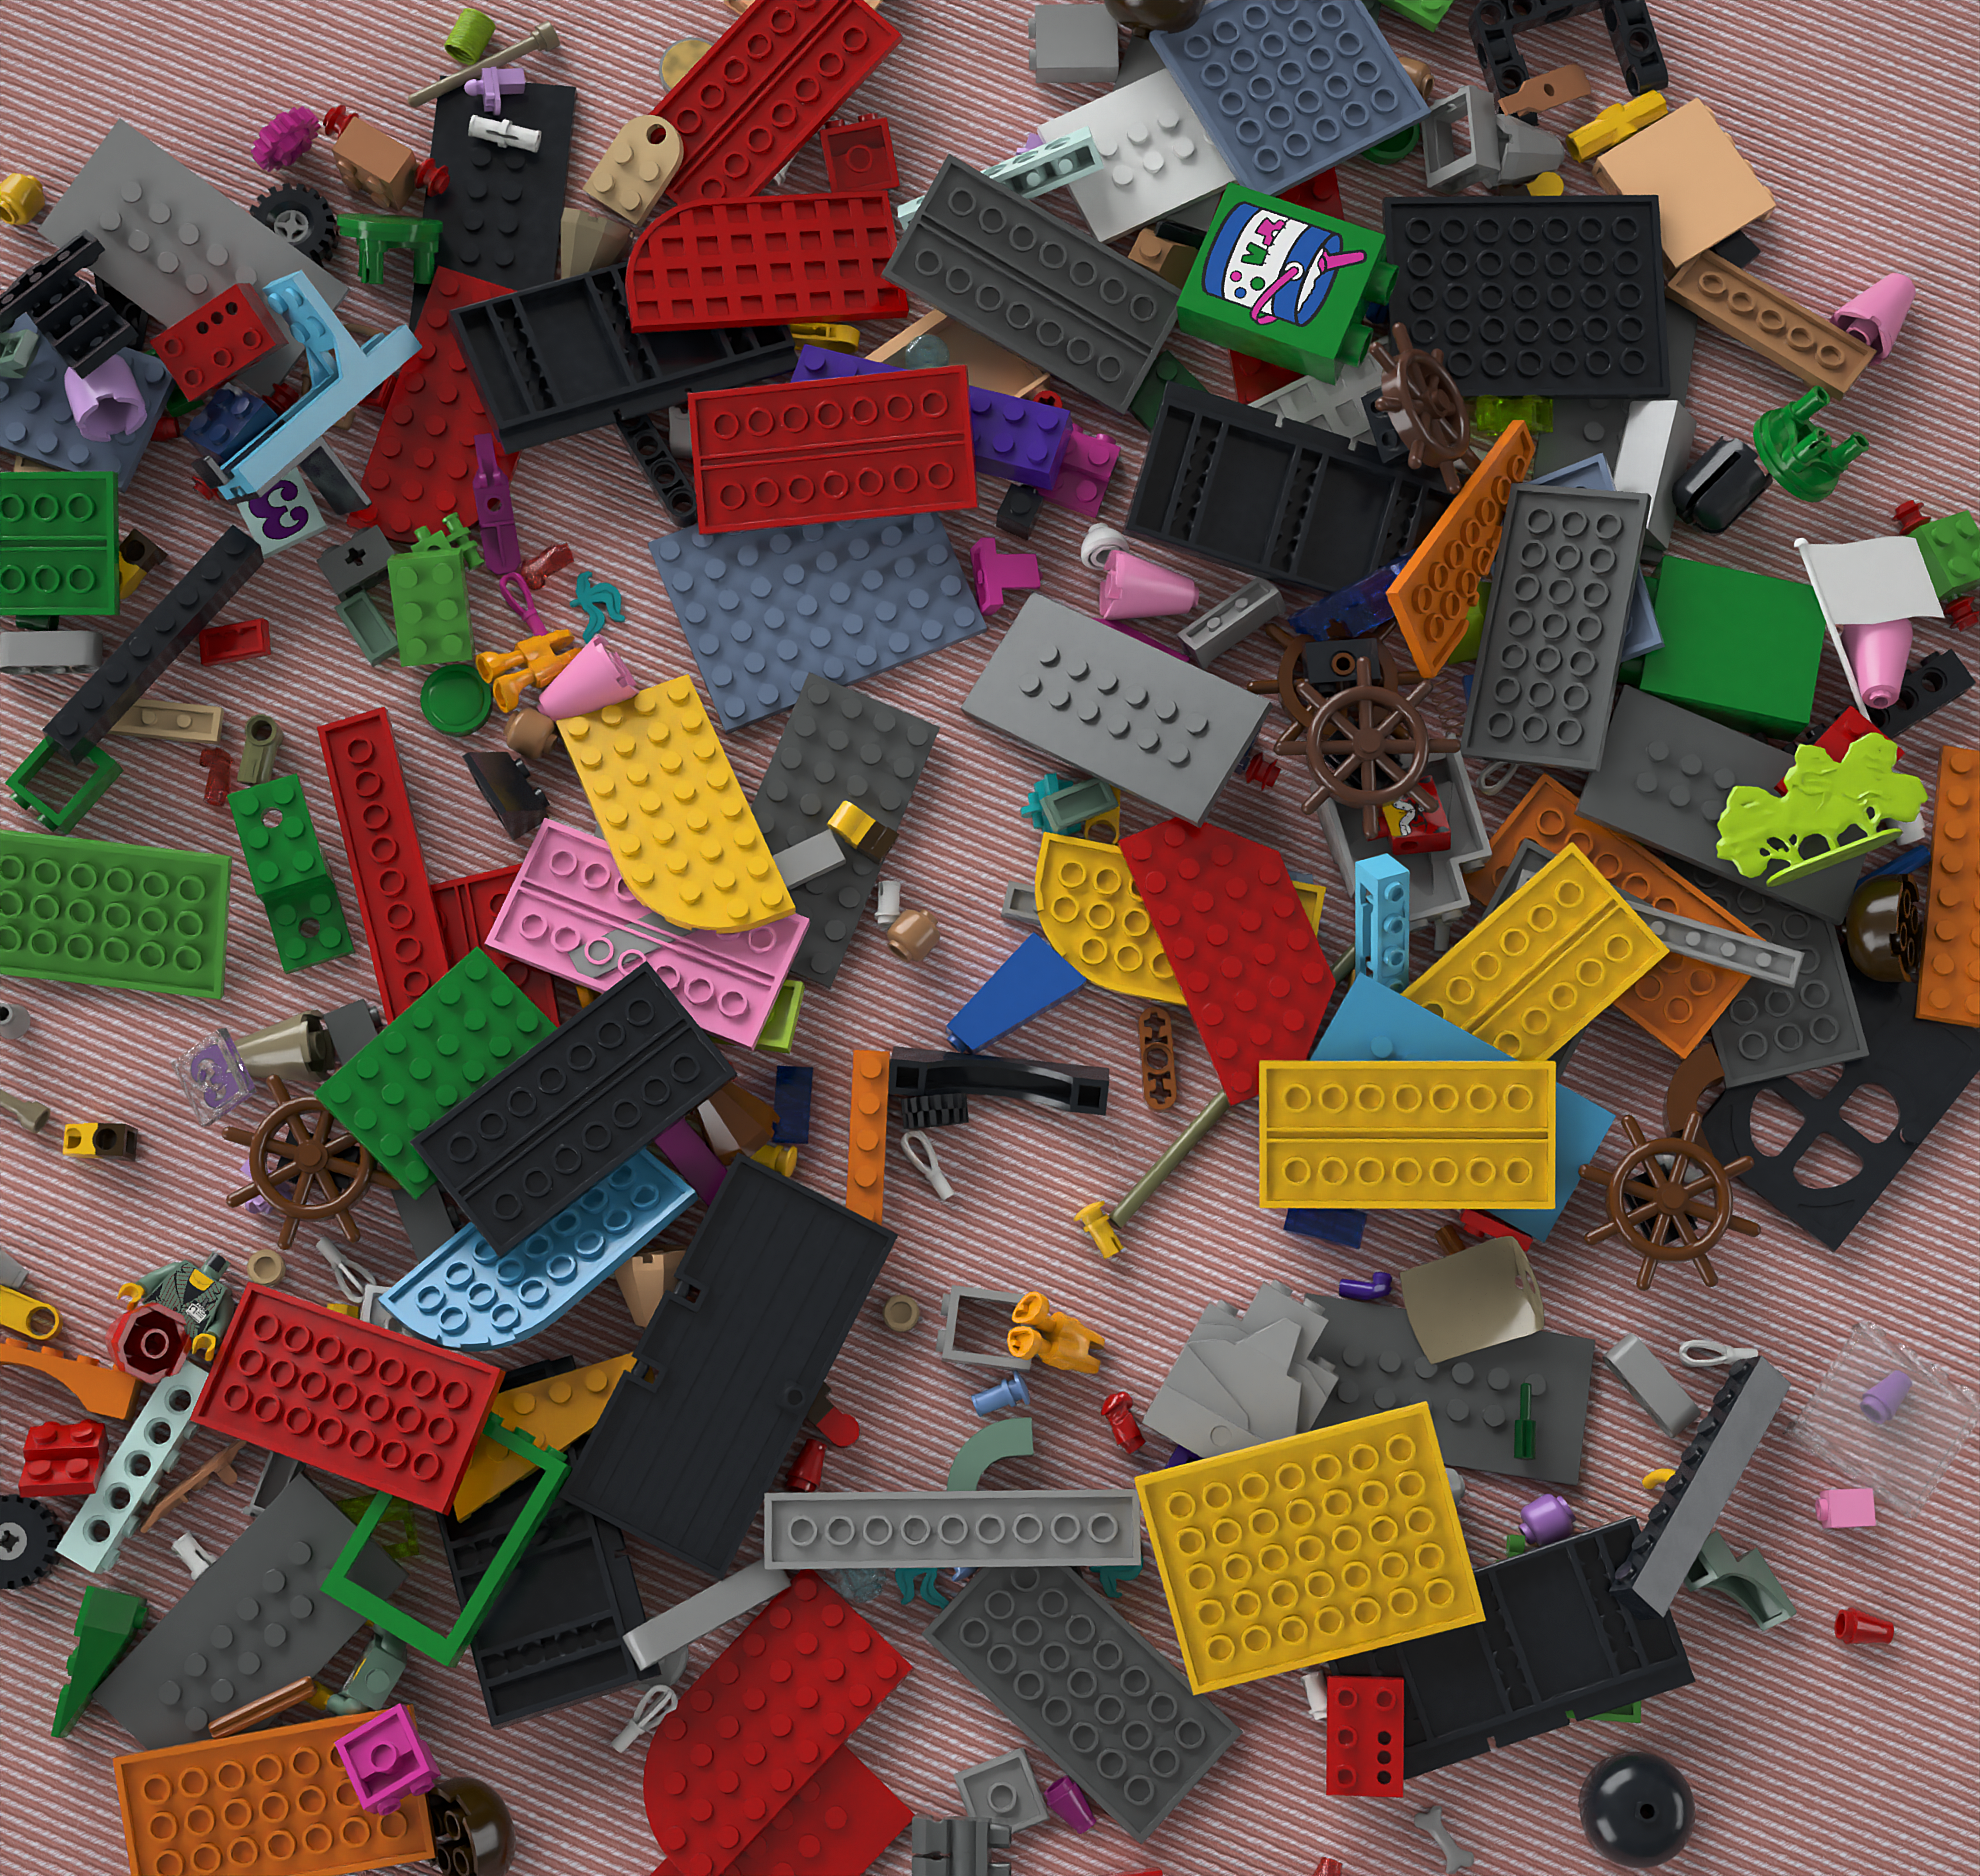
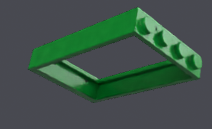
M490 1411L482 1433L543 1468L546 1472L448 1637L445 1638L346 1578L394 1498L393 1495L385 1492H377L319 1589L450 1668H456L573 1470L571 1466L564 1463L568 1457L567 1455L550 1445L543 1451L533 1445L536 1437L517 1426L513 1432L501 1426L504 1418Z

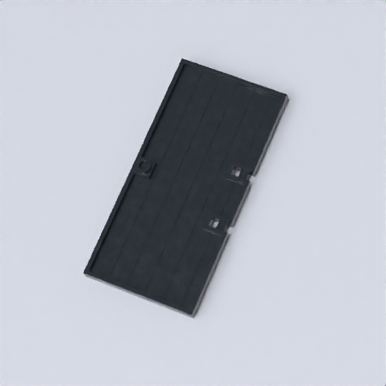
M738 1152L673 1276L679 1279L673 1292L666 1289L632 1354V1357L637 1359L631 1373L624 1370L559 1497L723 1580L764 1500V1493L768 1492L898 1234ZM692 1286L701 1291L695 1304L686 1300ZM650 1367L659 1370L653 1384L644 1380Z

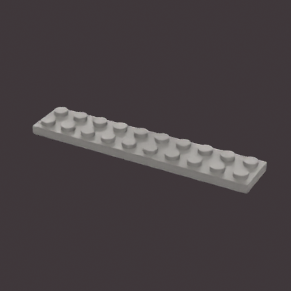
M1137 1489L764 1493L765 1570L1141 1565L1140 1499Z

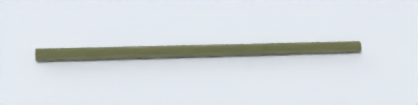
M1355 940L1330 967L1336 981L1334 990L1355 967ZM1223 1088L1108 1215L1110 1217L1109 1220L1121 1229L1227 1111L1230 1105Z

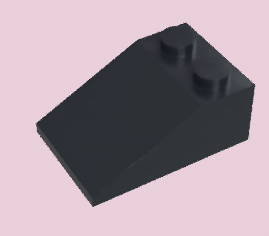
M468 752L462 756L476 785L513 841L540 825L544 818L549 819L545 808L550 804L539 787L532 790L526 780L531 775L520 758L514 761L508 752Z

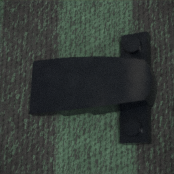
M86 229L53 255L27 269L11 284L9 289L0 295V333L9 330L14 325L15 320L26 312L54 350L81 379H84L139 336L134 328L116 313L110 303L98 296L87 282L74 275L80 269L93 265L98 260L99 255L105 251L99 240Z

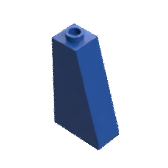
M1033 932L946 1025V1033L949 1035L946 1040L960 1053L966 1050L969 1054H977L1081 992L1086 986L1087 979Z

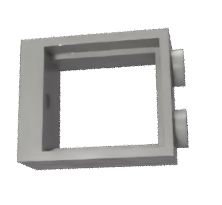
M1474 85L1463 86L1458 89L1457 93L1447 98L1438 99L1434 102V105L1429 107L1431 110L1430 117L1421 122L1428 189L1453 195L1501 171L1493 93L1481 90ZM1468 115L1472 153L1455 161L1451 123Z
M952 1285L951 1294L943 1293L940 1315L948 1316L946 1330H938L936 1352H943L942 1362L1029 1373L1031 1359L1022 1360L1018 1357L1014 1359L952 1350L959 1298L1018 1305L1025 1295Z

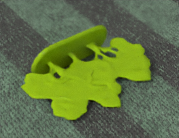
M1869 733L1850 743L1849 750L1841 763L1833 761L1826 753L1825 748L1799 744L1794 757L1796 765L1789 768L1783 781L1788 789L1786 796L1778 798L1759 787L1735 786L1732 788L1727 799V808L1721 813L1720 820L1717 823L1722 838L1716 844L1717 857L1733 861L1739 873L1749 878L1760 876L1767 869V864L1771 858L1788 861L1790 867L1772 875L1766 882L1767 887L1782 885L1892 842L1900 837L1903 831L1900 828H1892L1877 833L1876 828L1880 820L1892 818L1905 823L1913 822L1920 813L1921 804L1927 802L1929 797L1919 777L1894 773L1892 771L1897 761L1896 753L1898 746L1895 742L1885 739L1879 733ZM1869 807H1872L1875 811V816L1869 819L1867 813ZM1850 824H1857L1868 835V837L1841 847L1837 841L1839 834L1843 833ZM1793 834L1797 836L1795 845H1792L1789 841ZM1812 834L1824 836L1831 851L1804 861L1798 853L1802 840ZM1770 837H1776L1784 841L1789 851L1785 852L1784 848H1780L1777 851L1767 844V840ZM1760 849L1768 850L1770 855L1763 857L1760 854Z

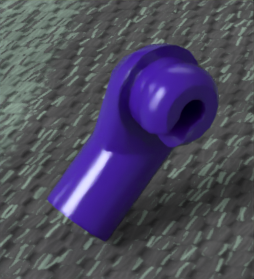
M1375 1272L1372 1277V1283L1342 1278L1339 1285V1296L1359 1300H1370L1388 1296L1393 1288L1390 1286L1392 1276L1385 1272Z

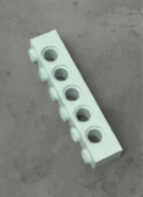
M1086 126L980 172L1030 200L1104 168L1089 126ZM925 195L897 206L898 218L904 232Z
M186 1359L180 1373L162 1378L102 1474L96 1494L89 1495L55 1551L95 1574H102L104 1570L109 1571L114 1566L121 1553L117 1550L125 1537L130 1538L134 1534L141 1521L138 1517L145 1504L150 1505L155 1500L161 1489L158 1483L166 1471L170 1473L175 1468L181 1457V1453L178 1452L185 1439L191 1440L200 1427V1424L189 1419L208 1377V1371ZM187 1391L191 1396V1404L186 1410L178 1411L175 1407L176 1397L180 1393ZM162 1424H168L171 1429V1436L165 1443L159 1444L155 1439L156 1429ZM147 1456L151 1462L150 1470L146 1475L139 1477L135 1472V1464L139 1458ZM126 1488L130 1493V1502L125 1508L119 1509L115 1505V1496L118 1491ZM106 1521L110 1527V1534L106 1540L99 1542L95 1538L94 1530L100 1522Z

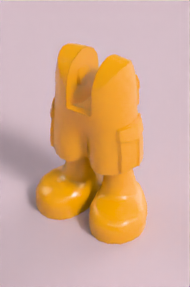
M569 629L555 630L544 636L537 635L519 641L515 644L514 651L498 654L492 651H484L476 656L478 672L486 683L494 681V698L504 713L517 708L519 693L523 688L530 684L537 689L549 685L582 650V648L578 647L555 656V652L565 648L575 639ZM518 665L521 668H525L516 673L503 675L506 671Z
M1036 1291L1026 1294L1013 1311L1012 1320L1022 1326L1015 1327L1008 1333L1007 1341L1011 1354L1022 1360H1029L1036 1354H1039L1043 1363L1061 1370H1073L1085 1374L1098 1373L1101 1361L1088 1355L1089 1349H1104L1105 1339L1096 1332L1086 1328L1076 1318H1072L1062 1312H1056L1049 1316V1300L1044 1294ZM1029 1327L1043 1331L1047 1339L1042 1338L1038 1331Z

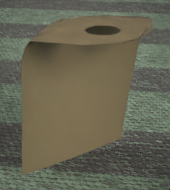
M1513 1236L1495 1238L1441 1259L1400 1272L1407 1315L1414 1334L1431 1365L1531 1335L1542 1330L1545 1325L1540 1287L1526 1254ZM1526 1271L1529 1273L1533 1281L1535 1293L1532 1291L1529 1285ZM1518 1275L1523 1282V1289L1518 1288L1515 1284V1278Z

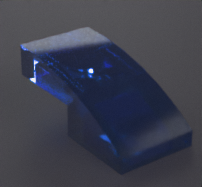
M777 1065L774 1111L781 1119L778 1125L773 1122L772 1129L775 1133L772 1137V1142L808 1144L813 1067Z
M1288 1208L1283 1230L1287 1233L1321 1239L1329 1244L1360 1249L1368 1214L1350 1208Z

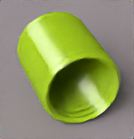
M463 9L444 44L445 50L461 63L467 65L477 63L496 30L495 23L487 15L476 9Z

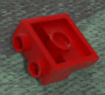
M878 113L857 116L859 123L845 125L844 119L829 121L824 124L825 129L818 131L831 193L877 191L900 187L887 117L879 118Z
M85 1419L78 1424L60 1425L55 1421H47L41 1426L30 1427L23 1448L25 1465L18 1484L20 1498L96 1494L109 1450L105 1423H97L92 1419Z

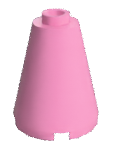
M1898 273L1889 274L1836 310L1828 322L1877 350L1873 360L1868 365L1875 366L1891 353L1916 295L1915 287L1907 276Z
M1111 550L1108 554L1103 570L1109 572L1106 581H1101L1099 590V612L1101 616H1104L1103 619L1120 620L1188 614L1191 607L1195 608L1197 606L1199 588L1194 586L1193 579L1121 550Z
M1907 618L1876 624L1843 625L1841 642L1862 700L1870 707L1884 709L1893 705L1899 698L1913 640L1912 624Z
M600 634L592 638L539 695L541 704L537 706V709L555 722L563 718L597 711L607 705H614L633 698L639 693V690L634 688L637 684L618 653H608L604 648L610 643Z

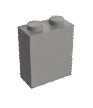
M1105 4L1035 5V17L1028 18V39H1035V49H1029V70H1035L1036 83L1116 82L1119 70L1118 23L1109 14Z

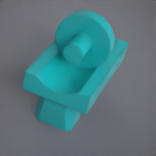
M1051 773L1044 775L1045 779L1033 784L1035 792L1027 794L1029 805L1020 809L1021 817L1032 818L1034 829L1042 828V833H1054L1040 800L1043 797L1073 786V781L1057 780V774ZM1081 823L1054 834L1074 835L1081 830Z

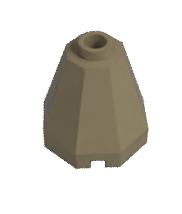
M565 207L561 218V279L618 264L630 249L635 233L630 228L600 216L598 218L589 216L590 213Z

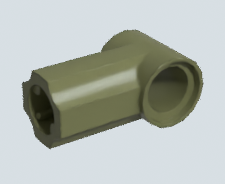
M257 714L252 716L245 726L246 741L237 776L238 783L250 787L271 780L277 749L283 742L281 727L270 716ZM263 726H271V736L264 741H258V730Z

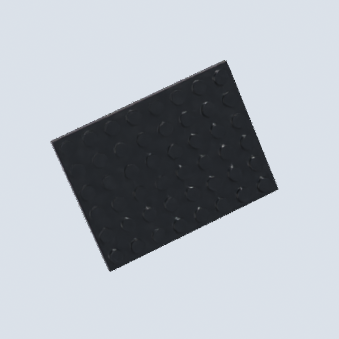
M1659 195L1383 198L1382 216L1383 234L1386 235V262L1399 266L1397 281L1387 303L1389 354L1392 357L1400 354L1392 327L1395 323L1401 322L1406 326L1413 349L1423 350L1429 354L1434 349H1441L1444 352L1443 367L1453 378L1464 401L1645 399L1669 397L1671 393Z

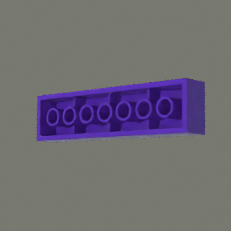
M804 344L790 383L907 371V369ZM969 385L976 471L1053 491L1073 431L1071 412L1066 409Z

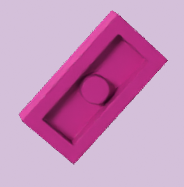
M995 537L980 538L970 549L976 600L982 616H992L1004 605L1002 590L1039 589L1041 587L1040 581L1043 578V573L1038 568L1036 554H997Z

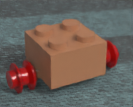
M339 105L337 108H331L325 115L323 120L325 134L327 136H332L335 133L338 134V140L331 150L336 160V166L341 173L342 182L354 191L358 192L361 189L370 194L371 199L379 206L386 209L390 206L400 212L416 188L421 189L423 186H427L428 195L433 197L437 193L442 194L448 187L450 182L448 166L443 165L437 169L435 167L436 161L432 157L422 163L416 162L413 150L360 120L358 113L354 112L347 116L346 107Z

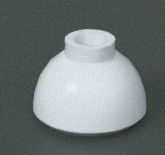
M1105 523L1092 525L1081 546L1083 564L1094 570H1103L1111 550H1121L1129 553V546L1123 535L1115 529L1109 528Z

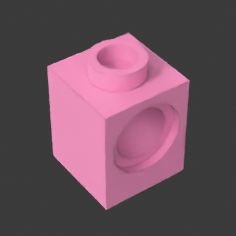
M1873 1488L1820 1491V1498L1816 1499L1815 1510L1818 1521H1822L1823 1529L1876 1526Z

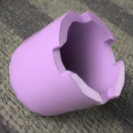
M113 355L84 379H81L68 367L64 375L65 390L76 426L80 429L81 435L91 441L107 442L111 440L110 435L125 430L126 435H130L143 425L147 418L145 402L130 367L121 356Z

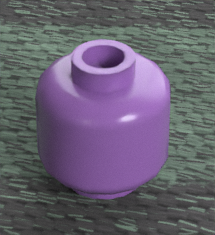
M1544 1494L1521 1509L1520 1515L1523 1523L1518 1528L1521 1534L1525 1536V1540L1529 1545L1536 1542L1541 1547L1569 1537L1573 1533L1572 1523L1576 1521V1518L1561 1496L1555 1498L1551 1494Z

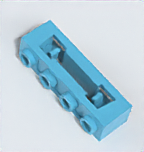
M1386 853L1355 862V978L1359 972L1366 975V957L1371 955V961L1367 962V967L1373 971V974L1366 976L1400 994L1409 986L1410 871ZM1366 888L1371 893L1367 896L1369 902H1366Z

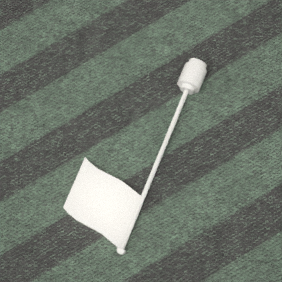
M1886 536L1846 544H1806L1808 541L1805 538H1798L1794 543V548L1798 547L1859 712L1871 722L1835 624H1876L1910 617L1945 618L1916 538ZM1921 812L1913 822L1905 823L1892 818L1884 819L1887 829L1900 828L1903 831V834L1896 839L1898 846L1925 837L1923 831L1925 823Z

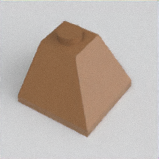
M1153 223L1146 226L1140 232L1127 258L1183 290L1199 250L1195 247L1156 236L1153 233L1156 225Z

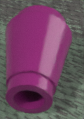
M1068 1775L1059 1778L1045 1790L1044 1795L1048 1799L1046 1804L1075 1829L1078 1834L1086 1832L1096 1823L1097 1820L1093 1816L1079 1785L1074 1780L1071 1781Z

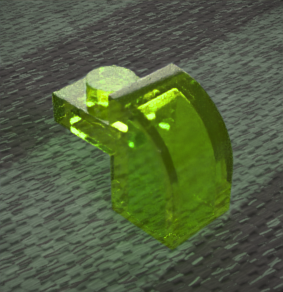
M1493 395L1477 396V431L1485 432L1487 436L1500 437L1512 420H1525L1530 436L1553 433V400L1537 395H1526L1511 400Z

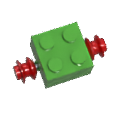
M1914 500L1905 502L1895 509L1896 515L1891 520L1892 522L1901 521L1903 528L1900 530L1899 535L1916 538L1939 602L1946 599L1948 601L1943 614L1951 615L1954 620L1949 628L1954 629L1958 627L1959 631L1962 632L1979 623L1977 617L1980 615V610L1973 611L1971 607L1975 597L1962 596L1963 593L1980 586V531L1969 511L1966 510L1930 522L1931 516H1922L1920 513L1921 508L1924 506L1923 502L1915 504Z

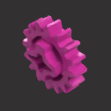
M301 106L298 110L293 107L288 114L287 112L277 114L276 118L269 122V125L261 129L259 133L260 138L253 142L255 147L251 150L252 158L263 170L266 169L268 172H271L274 168L277 171L280 170L283 164L285 166L294 164L298 157H301L304 152L309 151L312 147L313 142L311 140L318 136L316 131L321 128L318 123L319 120L309 108L306 109L304 106Z

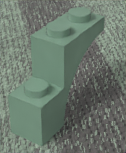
M1718 1530L1708 1535L1683 1581L1690 1592L1698 1588H1713L1729 1595L1747 1610L1762 1631L1791 1618L1797 1613L1757 1547L1735 1558Z

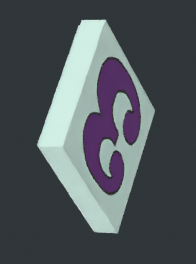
M297 467L291 470L262 497L237 504L254 540L261 545L264 559L328 529Z

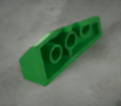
M87 1585L73 1634L80 1638L79 1646L75 1648L73 1654L67 1660L66 1669H68V1676H71L70 1684L66 1683L60 1692L51 1731L52 1737L65 1738L69 1735L93 1700L92 1693L111 1674L136 1637L138 1629L143 1630L149 1616V1608L145 1607L146 1598L105 1587Z

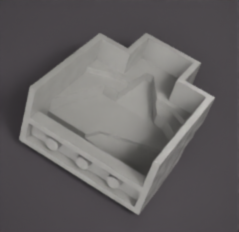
M1455 733L1447 735L1446 739H1456ZM1460 750L1457 753H1429L1428 763L1421 777L1432 775L1451 830L1450 850L1396 856L1391 852L1387 837L1369 842L1366 841L1362 827L1363 809L1345 806L1329 797L1316 810L1334 864L1339 866L1350 899L1355 898V862L1387 853L1410 871L1409 933L1429 927L1428 922L1442 919V922L1445 924L1462 919L1464 917L1463 913L1468 910L1471 903L1460 870L1463 869L1465 874L1479 871L1485 868L1484 863H1487L1493 855ZM1413 754L1400 755L1401 759L1399 761L1403 764L1401 769L1406 773L1410 768ZM1314 779L1309 787L1311 794L1319 787ZM1392 780L1385 788L1394 785L1395 782ZM1366 888V901H1368V900H1367V896L1371 894V893L1367 890V888Z
M1275 1279L1271 1285L1263 1281L1242 1319L1236 1316L1239 1310L1221 1299L1217 1304L1210 1301L1144 1415L1142 1423L1204 1459L1309 1432L1339 1379V1375L1333 1372L1336 1367L1334 1364L1316 1355L1314 1360L1308 1357L1329 1321L1328 1317L1322 1315L1325 1308L1308 1298L1303 1303L1290 1296L1293 1290Z

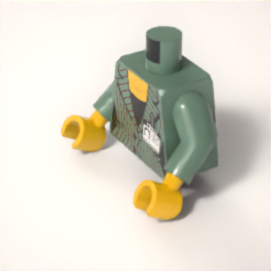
M214 1251L201 1269L187 1260L172 1262L148 1273L135 1283L122 1285L117 1295V1300L126 1295L131 1296L133 1299L126 1308L131 1311L137 1308L141 1298H145L142 1302L144 1305L151 1302L159 1303L183 1315L186 1321V1325H184L185 1332L194 1338L192 1354H196V1351L200 1348H207L205 1360L211 1361L214 1357L215 1346H218L224 1339L234 1314V1301L231 1297L233 1291L219 1282L231 1263Z
M368 1620L364 1625L372 1627L374 1633L338 1693L334 1694L332 1690L323 1684L314 1681L316 1688H318L317 1693L305 1701L320 1711L327 1709V1711L337 1716L380 1710L407 1665V1642Z

